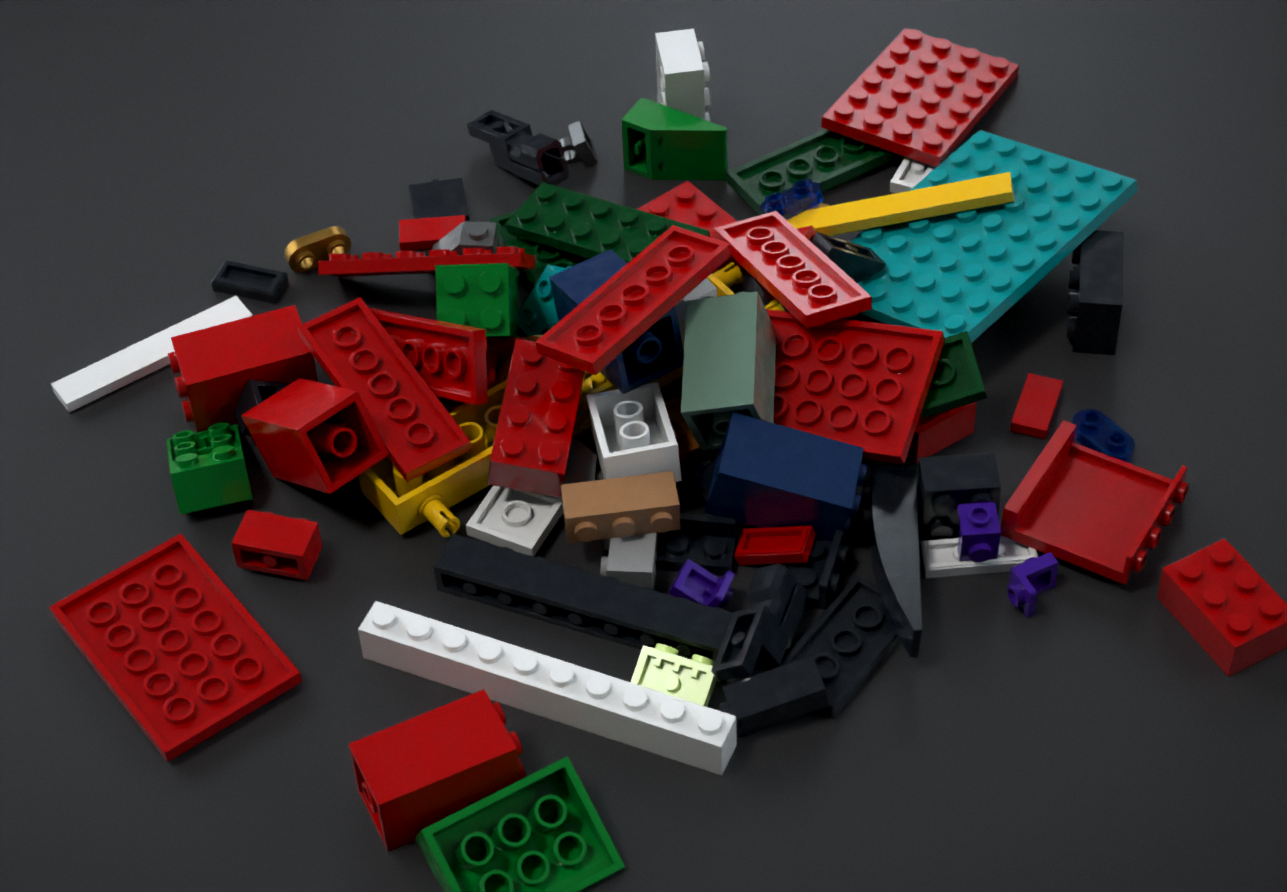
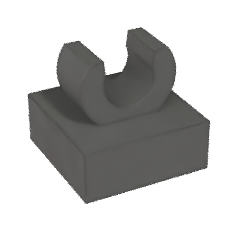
M579 120L568 125L571 137H564L559 140L565 152L567 164L575 163L580 158L586 168L598 163L592 140L581 121Z

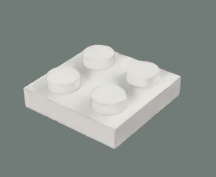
M493 485L466 524L467 535L534 557L563 514L562 496L556 497Z

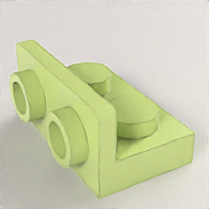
M657 643L655 649L643 645L631 683L702 706H708L715 682H720L711 672L715 661L693 654L692 659L677 656L679 652L677 649Z

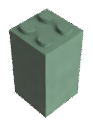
M758 291L739 292L734 295L719 297L706 296L701 299L689 300L686 303L681 414L702 451L720 449L733 412L774 423L776 330Z

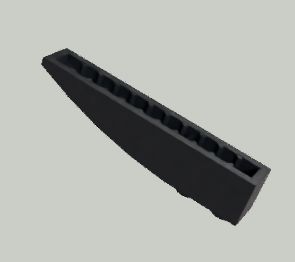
M871 466L870 481L863 480L862 503H868V506H863L862 529H869V547L873 572L881 599L892 625L909 656L918 658L922 635L916 468Z

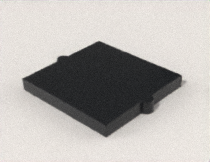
M462 178L441 181L434 179L432 182L409 185L414 219L465 215L466 221L469 220Z

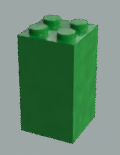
M508 263L435 265L438 321L485 329L486 338L519 337L517 269Z

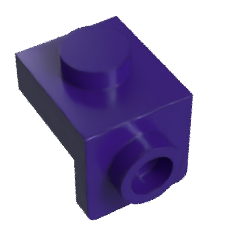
M994 502L959 504L957 509L960 525L957 547L959 562H984L989 559H997L1001 529L996 504Z
M1051 552L1037 558H1029L1022 564L1010 569L1009 585L1006 588L1007 595L1012 605L1019 607L1026 617L1035 614L1037 594L1056 586L1059 562Z
M688 559L682 565L668 593L677 598L683 597L691 602L712 608L718 606L723 609L734 592V589L729 586L735 574L728 570L720 579Z

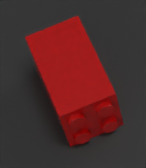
M296 305L171 337L174 352L168 353V358L173 374H180V376L174 378L179 398L186 397L187 401L181 402L186 422L194 421L197 432L206 431L210 426L217 423L239 424L234 410L249 379L288 384L293 383L299 378L318 382L314 356L298 334V326L302 325Z
M299 378L241 415L273 477L331 494L390 455L356 390Z
M485 689L348 744L357 790L388 852L415 841V837L422 829L526 777L524 767L518 755L523 754L520 740L514 731L508 733L505 727L506 718L499 702L492 703Z

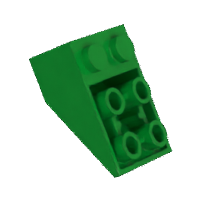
M643 97L621 119L624 170L651 180H726V172H728L726 127Z
M217 423L210 426L206 431L194 433L192 430H184L175 433L172 436L173 438L166 439L170 475L180 515L253 499L237 424Z

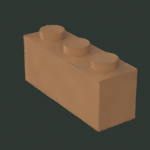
M673 471L561 485L568 544L656 532L664 533L681 529L680 505Z

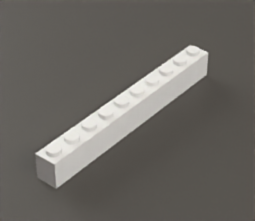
M375 601L358 628L363 658L472 694L485 689L490 700L719 775L723 774L737 745V719L734 715Z

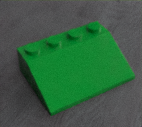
M568 756L422 829L415 837L428 865L444 892H579L625 867Z

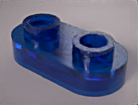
M802 179L795 182L793 187L783 192L768 195L760 205L762 215L777 211L788 220L820 204L823 201L821 185L813 182L811 179Z
M1084 409L1074 415L1072 424L1077 425L1074 439L1082 446L1127 463L1132 460L1135 448L1134 439L1105 414L1094 409Z

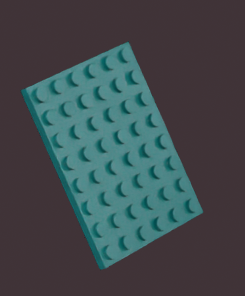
M979 130L911 190L1010 172L1013 182L1014 201L863 230L850 242L871 248L885 262L886 266L883 271L857 283L872 297V309L860 312V314L885 324L943 331L945 338L967 331L972 343L1139 191L1137 180Z

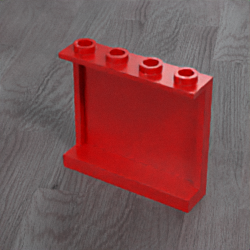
M1063 420L1005 505L1000 527L1001 536L1046 554L1051 552L1056 558L1126 585L1134 572L1140 573L1147 560L1148 548L1152 550L1156 548L1161 537L1162 525L1166 527L1170 525L1176 510L1175 504H1182L1189 489V483L1184 482L1188 467L1182 465L1175 478L1170 479L1074 443L1077 425Z

